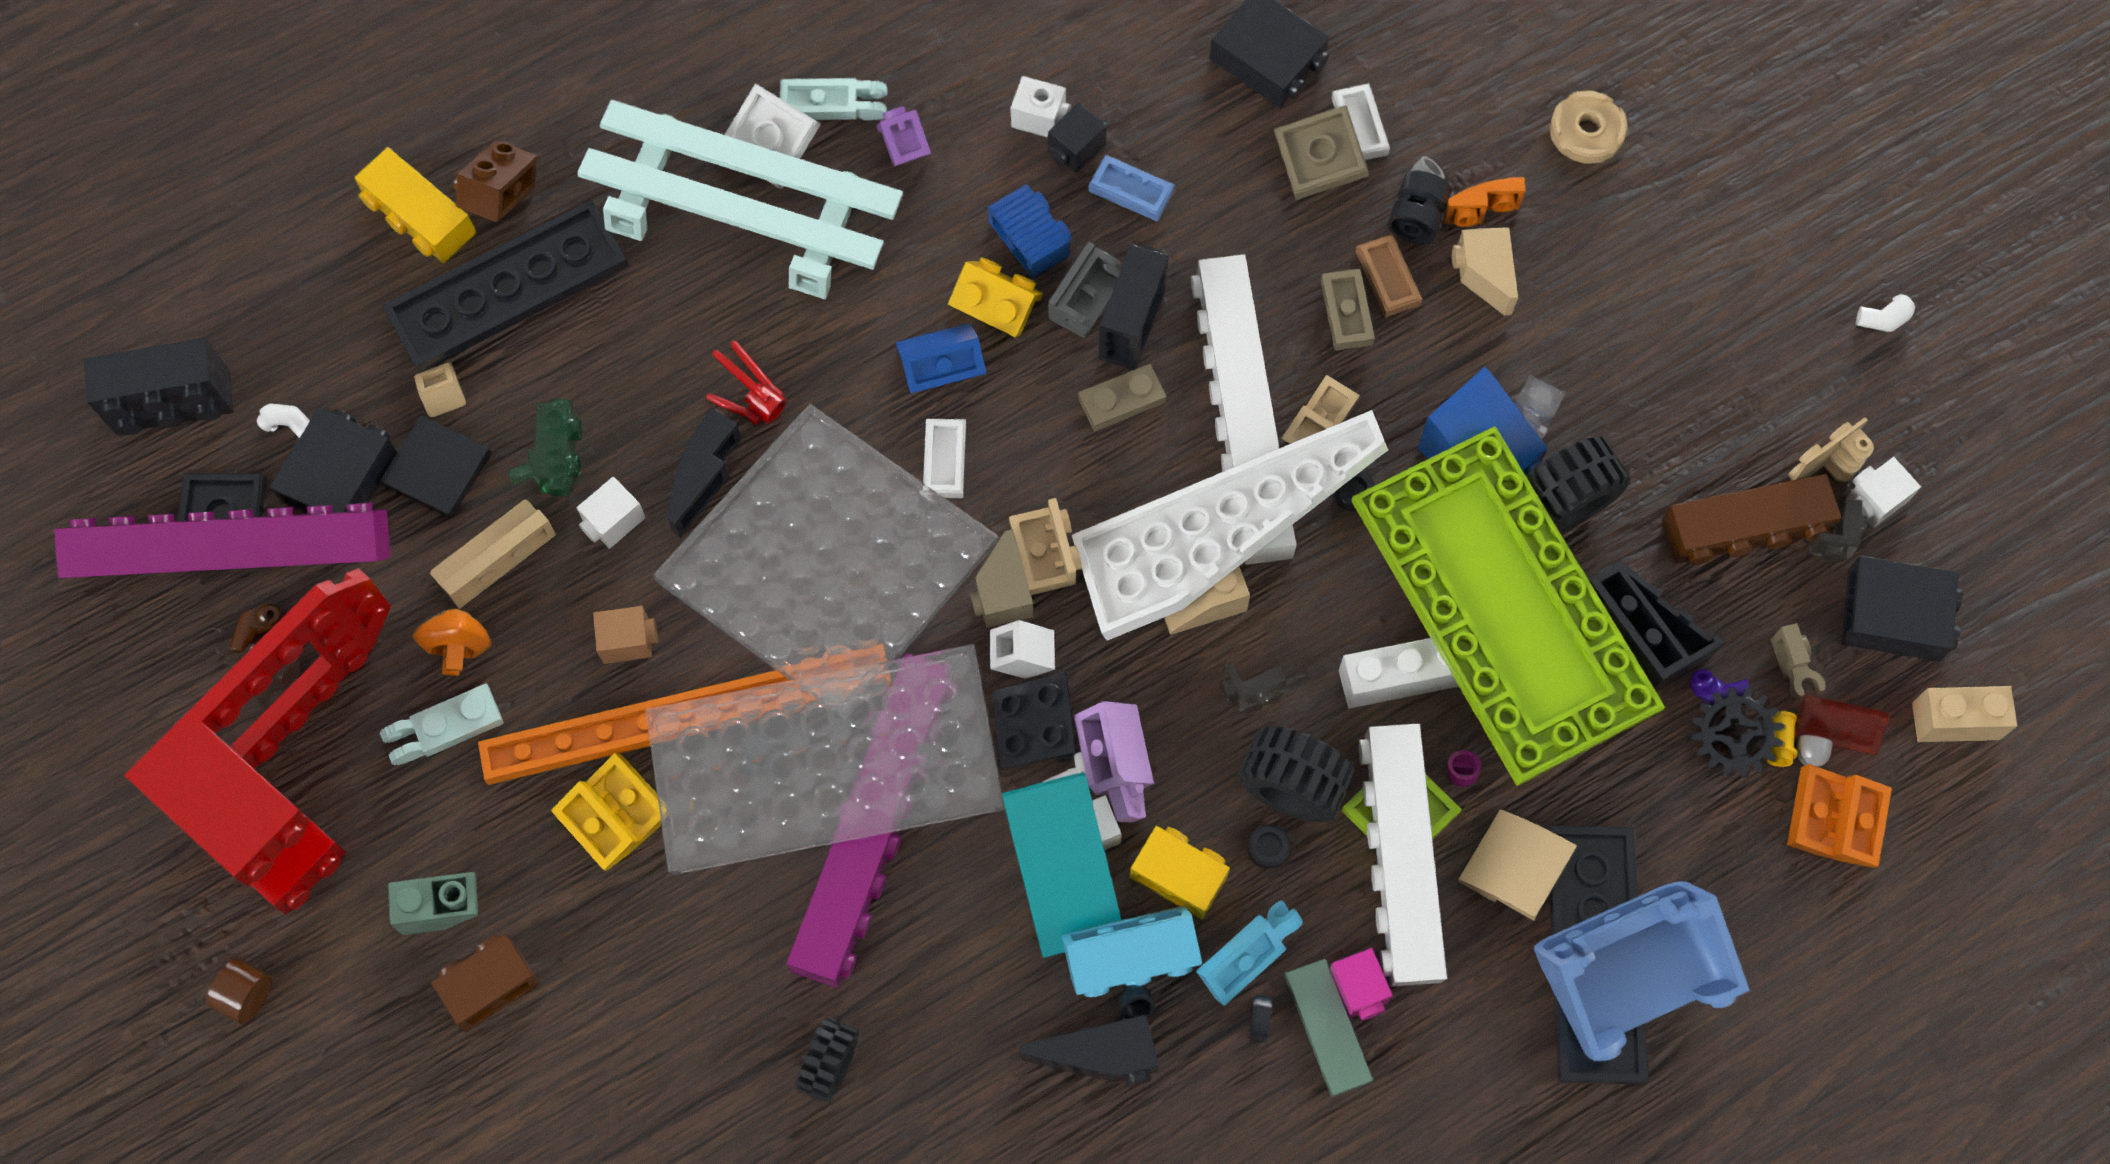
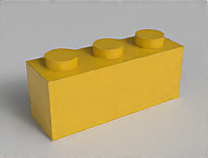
M389 147L354 177L362 191L358 195L362 202L373 212L380 209L387 215L385 217L386 221L396 232L402 235L406 231L414 238L412 243L426 257H430L433 254L444 264L477 233L469 215L465 211L456 207L453 201Z

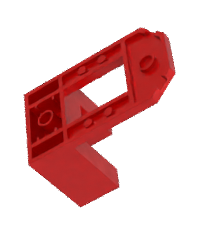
M360 569L346 573L343 579L344 582L334 585L330 580L315 585L124 775L233 877L247 887L251 885L285 915L291 909L295 910L307 901L312 887L321 878H327L337 870L341 864V857L346 852L254 768L259 763L269 760L276 753L278 744L290 732L300 729L307 721L308 714L320 702L331 698L338 688V683L349 672L358 670L367 660L368 653L373 649L391 609V605L372 580ZM309 642L319 653L320 657L229 747L215 733L221 727L224 728L233 723L240 714V708L253 696H257L265 691L270 685L272 677L285 664H290L296 660L303 651V646Z

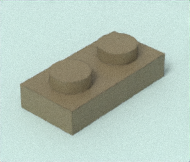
M1354 269L1322 274L1321 286L1335 351L1372 346L1375 336L1361 270Z
M1151 364L1078 392V399L1094 432L1165 404L1167 398Z

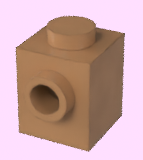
M643 606L593 612L596 651L603 664L652 657L651 643H658L655 619L648 618Z

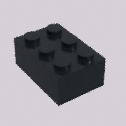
M205 337L84 359L87 403L115 434L134 435L141 432L142 429L158 426L173 428L179 426L181 422L197 419L211 421L220 418L221 415L234 413L230 370Z

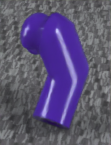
M1707 669L1696 670L1692 674L1690 687L1694 694L1711 706L1715 704L1713 699V693L1715 692L1725 699L1728 698L1729 687H1735L1739 696H1743L1745 690L1750 688L1747 679L1725 684Z

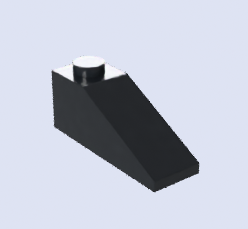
M1146 1015L1019 1045L1022 1061L1115 1083L1126 1081L1127 1086H1136L1151 1081V1074L1158 1073L1159 1068Z

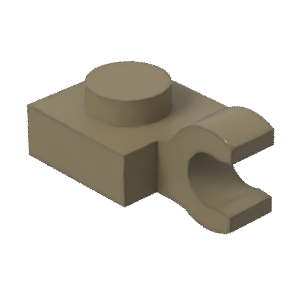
M1797 623L1782 626L1772 637L1771 642L1783 677L1789 678L1791 696L1797 701L1805 695L1802 688L1803 682L1812 685L1816 696L1821 695L1825 691L1826 684L1818 672L1809 669L1807 666L1811 658V647L1807 637L1801 635Z

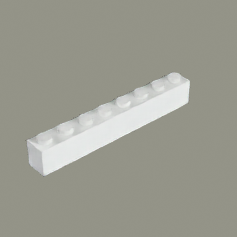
M1245 254L1199 260L1197 275L1191 276L1194 299L1200 298L1202 310H1197L1199 333H1206L1208 345L1203 346L1204 364L1206 369H1212L1214 381L1209 382L1210 400L1212 405L1219 406L1220 417L1215 418L1216 436L1218 441L1225 442L1226 454H1221L1223 472L1279 449ZM1293 524L1247 559L1245 565L1293 559L1296 549Z

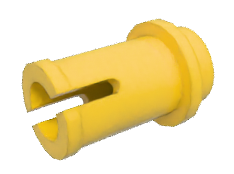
M1781 711V714L1774 721L1775 723L1786 725L1787 730L1777 733V738L1786 744L1785 747L1774 746L1772 752L1777 756L1778 760L1773 762L1767 759V763L1777 767L1791 766L1793 759H1796L1798 756V751L1794 748L1797 716L1791 712Z

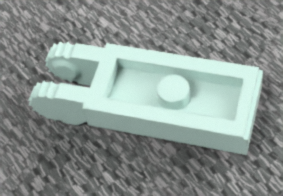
M856 78L780 80V99L814 120L857 119V117L865 121L884 119L883 113L887 112V107L883 103L875 101L857 102V96L864 100L884 98L887 94V86L880 81H856Z
M485 683L409 716L410 719L400 720L392 725H388L381 730L380 735L383 742L390 743L416 733L419 742L405 744L390 752L389 758L392 765H400L424 755L429 757L498 727L504 721L490 687Z

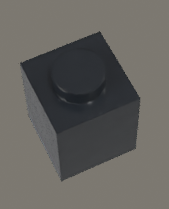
M1078 102L1048 131V153L1058 165L1062 167L1066 165L1074 173H1077L1106 145L1107 124Z

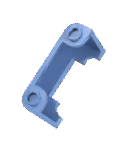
M1674 882L1658 887L1538 942L1534 947L1538 962L1584 1053L1593 1061H1606L1617 1057L1621 1053V1048L1627 1042L1624 1032L1694 1000L1704 1004H1711L1713 1008H1722L1733 1004L1737 1000V996L1750 991L1717 897L1688 882Z

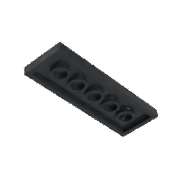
M591 199L382 306L418 372L421 373L615 274L629 265L612 233L605 230L604 220Z
M1549 826L1547 830L1577 845L1549 894L1551 935L1638 897L1634 827ZM1554 994L1558 1083L1638 1085L1648 1083L1645 1023L1624 1032L1627 1042L1621 1048V1053L1617 1057L1606 1061H1593L1584 1053Z

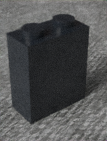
M1246 0L1211 39L1209 60L1282 108L1290 97L1294 100L1301 94L1306 86V79L1311 73H1319L1329 59V54L1327 53L1329 36L1275 0Z
M318 407L269 488L280 502L306 514L308 506L332 505L333 513L347 512V504L368 503L380 484V479L396 456L397 451L389 440L390 435L383 429L371 424L367 428L356 424V420L352 416L339 409H335L332 413Z
M1860 555L1848 569L1841 644L1940 662L1950 651L1956 649L1960 638V627L1955 625L1956 612L1959 611L1963 599V589L1958 587L1959 573Z

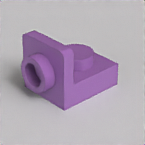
M904 106L883 113L884 120L880 121L876 126L878 131L882 132L894 167L931 154L916 109L906 113Z

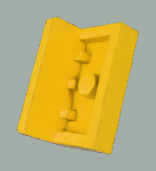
M981 257L979 262H965L948 305L1011 336L1020 337L1035 301H1041L1044 293L1034 289L1036 285L1034 281L1019 274H1015L1011 278L1000 272L1001 265Z

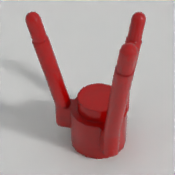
M732 341L731 347L760 381L758 384L720 351L714 350L712 352L713 357L750 389L745 398V402L749 404V407L747 409L711 393L706 395V399L720 407L746 417L755 425H758L761 420L766 424H770L777 419L784 410L787 399L783 397L784 393L773 385L737 341Z

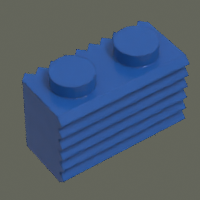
M1025 184L989 206L988 220L1031 279H1035L1037 275L1048 271L1050 267H1054L1057 263H1061L1063 259H1067L1070 256V240H1072V236L1063 221L1058 220L1056 222L1051 214L1048 213L1050 212V207L1045 197L1039 191L1034 193L1029 185Z

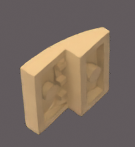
M1499 810L1458 882L1494 903L1496 900L1504 903L1534 921L1577 845L1528 820Z

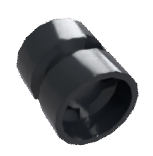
M1417 170L1408 172L1404 176L1397 196L1398 201L1394 203L1388 220L1389 230L1397 237L1411 243L1426 244L1432 242L1441 223V214L1444 213L1452 189L1450 184L1440 176L1427 171Z

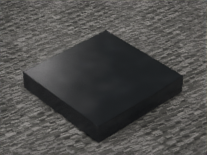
M421 415L380 479V483L382 486L452 519L492 452L489 447Z
M184 473L177 521H188V513L211 511L214 513V519L228 518L227 511L253 509V517H262L267 478L264 474Z

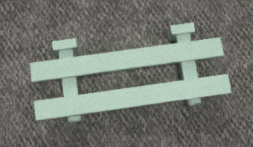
M614 100L610 101L600 122V128L643 141V146L636 161H629L588 148L577 172L578 177L622 190L618 199L608 196L603 207L605 230L642 241L647 231L646 207L651 199L806 248L804 257L794 255L789 266V288L822 299H826L831 287V266L829 265L833 257L874 270L883 247V240L845 229L852 208L893 220L903 196V191L859 178L851 172L833 170L678 121L669 115L655 114ZM671 151H675L827 199L819 220L667 173L663 169Z

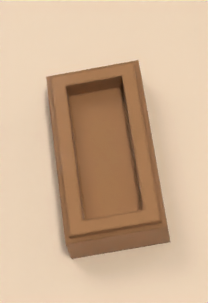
M1393 234L1356 247L1355 253L1385 317L1421 305L1423 299Z

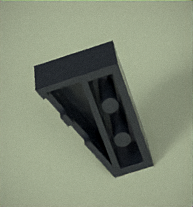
M1621 561L1589 579V582L1656 692L1708 662L1726 643L1718 635L1715 634L1712 637L1693 623L1694 617L1683 610L1680 613L1660 597L1662 592Z

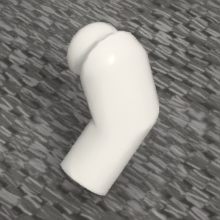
M1897 295L1882 310L1861 306L1857 314L1856 325L1886 332L1895 331L1913 316L1915 311L1914 302L1909 296Z
M271 403L260 409V415L257 418L258 426L264 431H275L278 425L288 426L299 438L310 422L300 409L295 406Z

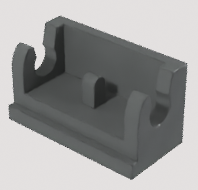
M1088 242L1049 300V320L1086 339L1108 305L1120 274L1118 269L1122 263L1112 255L1095 247L1091 242Z

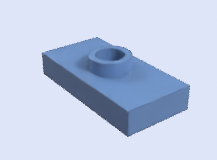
M1105 155L1089 184V192L1158 222L1174 192L1175 185Z

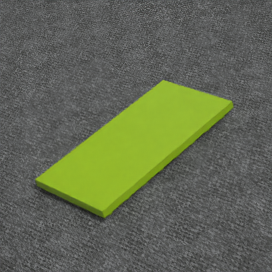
M1496 426L1353 496L1351 501L1516 786L1531 780L1665 709L1664 704Z

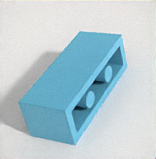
M1185 905L1061 935L1072 985L1077 995L1084 993L1086 997L1106 994L1110 991L1109 987L1126 983V986H1141L1149 983L1151 977L1165 973L1171 977L1182 976L1190 973L1193 970L1192 967L1202 965L1192 915Z

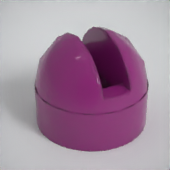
M1461 750L1453 753L1446 767L1449 781L1453 785L1462 788L1471 786L1480 775L1481 762L1470 751Z

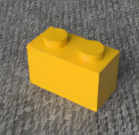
M1156 826L1130 870V878L1179 907L1185 905L1191 914L1203 920L1225 883L1230 868L1224 865L1225 859L1218 853L1207 848L1200 851L1189 845V839L1178 830L1171 827L1163 830Z

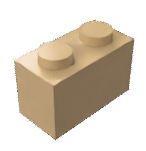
M2011 686L1927 688L1912 702L1917 742L2001 740L2017 727Z

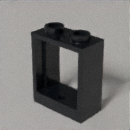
M1133 244L1130 245L1100 323L1099 360L1130 370H1136L1166 291L1168 256L1162 254L1158 249L1151 246L1139 247Z

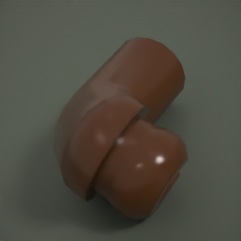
M265 603L243 612L239 618L229 650L246 655L251 650L255 637L272 629L280 621V609L274 604Z

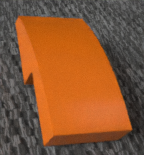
M1517 177L1494 180L1459 192L1448 200L1443 216L1444 224L1469 227L1476 223H1482L1486 210L1504 213L1513 209H1519L1526 191L1525 178Z

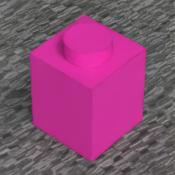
M1372 948L1332 963L1329 969L1348 1018L1360 1015L1361 1020L1364 1021L1386 1011L1384 1005L1388 1004L1393 995Z

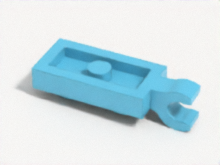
M1282 900L1270 908L1267 920L1258 915L1197 970V973L1213 997L1223 1006L1287 950L1281 941L1302 925L1303 921L1295 909L1289 911Z

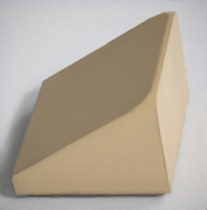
M451 362L414 376L419 396L428 416L436 417L466 404Z

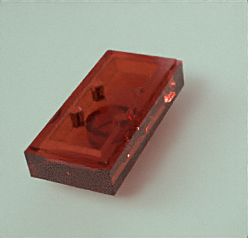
M1805 694L1795 723V737L1799 738L1802 735L1818 736L1831 740L1834 746L1877 755L1890 719L1888 712Z

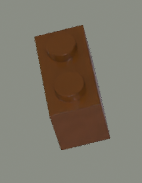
M506 934L501 937L497 935L484 940L476 947L477 952L463 962L455 960L439 971L440 977L431 982L455 1023L465 1032L479 1025L540 984L515 943Z

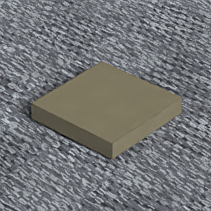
M1347 105L1274 129L1296 200L1369 176Z

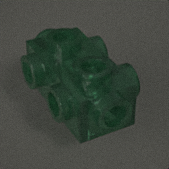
M553 399L549 403H537L535 448L528 450L530 462L507 471L513 485L534 477L542 493L546 492L551 496H566L570 492H574V481L581 475V460L579 453H575V445L577 441L582 439L581 417L575 416L572 401Z

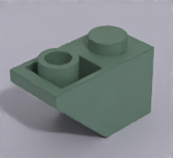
M475 872L388 883L390 925L402 935L446 930L478 916Z

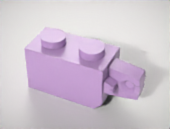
M1102 701L1075 714L1074 719L1089 788L1096 795L1108 796L1118 822L1132 823L1145 818L1143 788L1154 784L1137 705Z

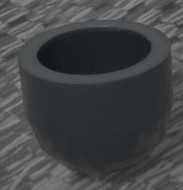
M1129 985L1120 993L1119 1005L1122 1015L1126 1020L1146 1015L1148 1019L1153 1015L1156 1006L1152 993L1147 987L1143 985Z

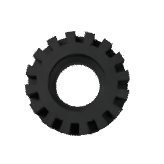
M828 1016L825 1020L823 1019L820 1028L815 1032L814 1039L809 1044L807 1054L804 1056V1063L799 1070V1077L796 1080V1090L829 1104L833 1097L836 1096L839 1086L842 1085L845 1073L848 1072L850 1061L855 1054L854 1050L859 1042L860 1030Z

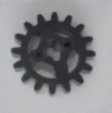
M1729 687L1728 698L1725 699L1719 693H1713L1715 704L1712 707L1705 703L1700 705L1701 709L1706 713L1705 717L1693 718V723L1701 727V732L1693 734L1692 740L1703 742L1704 744L1697 751L1698 756L1706 757L1711 755L1712 758L1709 761L1708 767L1713 770L1724 764L1723 773L1728 777L1732 776L1735 768L1739 769V773L1743 778H1749V768L1753 766L1760 773L1765 772L1763 761L1766 758L1773 762L1778 760L1777 756L1772 752L1774 746L1785 747L1786 744L1777 738V733L1787 730L1786 725L1775 723L1774 721L1781 714L1780 709L1775 707L1767 710L1766 707L1770 698L1762 695L1755 701L1754 690L1751 688H1747L1743 696H1739L1735 687ZM1744 705L1756 709L1765 721H1751L1747 718ZM1723 710H1726V716L1718 726H1713L1716 717ZM1738 722L1743 727L1754 730L1742 735V742L1740 743L1737 739L1724 735L1736 730V723ZM1766 738L1760 751L1752 756L1751 749L1759 739ZM1714 744L1728 745L1731 748L1734 760L1721 755Z

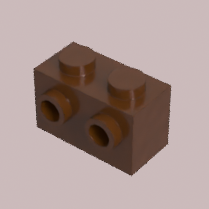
M495 140L484 151H480L476 158L465 168H461L457 172L454 179V189L457 190L456 207L499 222L535 188L537 155L516 148L511 143Z

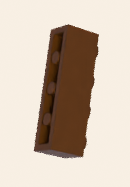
M1823 474L1674 504L1670 506L1662 521L1676 564L1690 561L1691 565H1699L1714 559V556L1729 553L1730 557H1739L1750 553L1756 547L1767 545L1768 549H1778L1789 545L1792 540L1805 537L1807 541L1821 540L1831 534L1832 529L1840 521L1841 515L1828 476Z

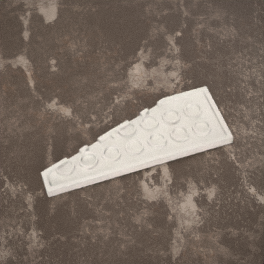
M1373 411L1363 413L1073 534L1072 539L1079 552L1084 578L1101 633L1105 639L1110 640L1183 610L1387 452L1388 448Z

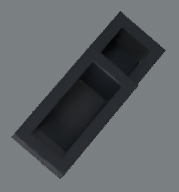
M711 407L692 435L675 474L670 495L668 521L673 533L679 538L730 478L724 460L742 440L737 424L713 407Z

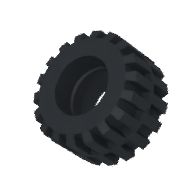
M1603 436L1587 438L1567 446L1544 460L1526 476L1559 532L1580 524L1609 506L1625 491L1631 482L1629 474Z
M1265 726L1258 729L1237 775V779L1253 797L1283 814L1310 822H1331L1337 815L1355 770L1350 762L1336 749L1311 735L1285 727Z

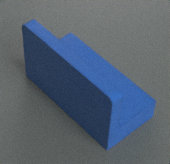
M971 323L896 342L910 393L986 374L979 338Z

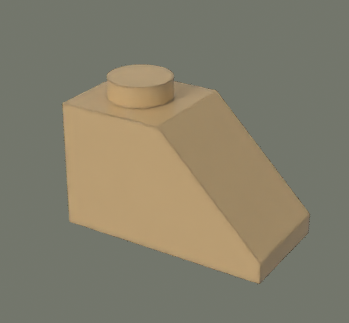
M1509 227L1462 230L1458 245H1453L1452 263L1454 268H1459L1461 283L1503 315H1512L1518 300Z
M1240 566L1186 608L1164 617L1170 635L1246 612L1250 593Z

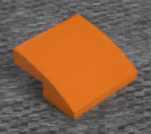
M1811 764L1801 767L1787 846L1846 863L1871 868L1879 867L1892 788L1859 775L1844 777Z

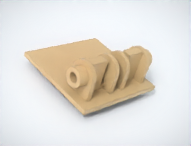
M1865 417L1854 426L1846 422L1829 437L1831 441L1823 448L1818 444L1811 447L1799 458L1801 463L1789 472L1790 481L1808 478L1822 467L1835 480L1839 482L1850 481L1874 450L1872 441L1861 430L1868 419Z

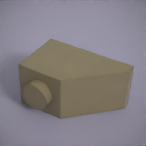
M1013 529L1007 530L1003 533L975 577L977 591L970 593L975 616L983 615L986 628L1033 617V602Z

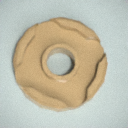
M1595 91L1575 92L1555 107L1549 126L1551 139L1557 149L1571 160L1585 164L1600 163L1613 157L1622 147L1628 129L1626 114L1621 107L1619 110L1613 104L1614 100L1605 94ZM1591 121L1596 124L1598 131L1594 133L1585 132L1581 129L1579 123Z

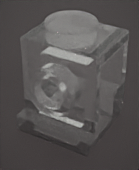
M1529 375L1515 405L1541 440H1543L1566 393Z

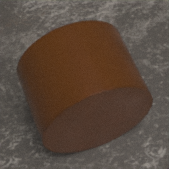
M233 959L220 970L212 982L207 994V1006L239 1024H245L259 1012L266 1001L271 989L272 979L269 975L243 961Z

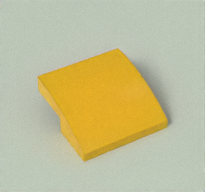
M614 753L587 782L579 781L551 810L604 871L609 870L630 854L674 813L620 753Z

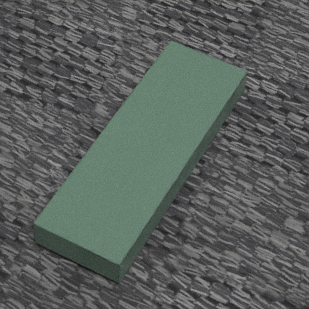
M1326 959L1285 973V979L1331 1097L1372 1083V1076Z

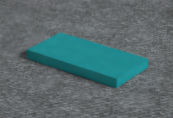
M1080 772L1001 793L1042 957L1045 958L1065 952L1061 935L1121 921L1086 774Z

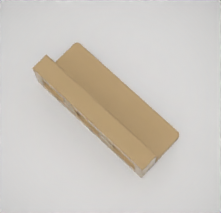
M523 500L433 568L430 573L460 609L556 536V533L539 509L536 511L528 500Z

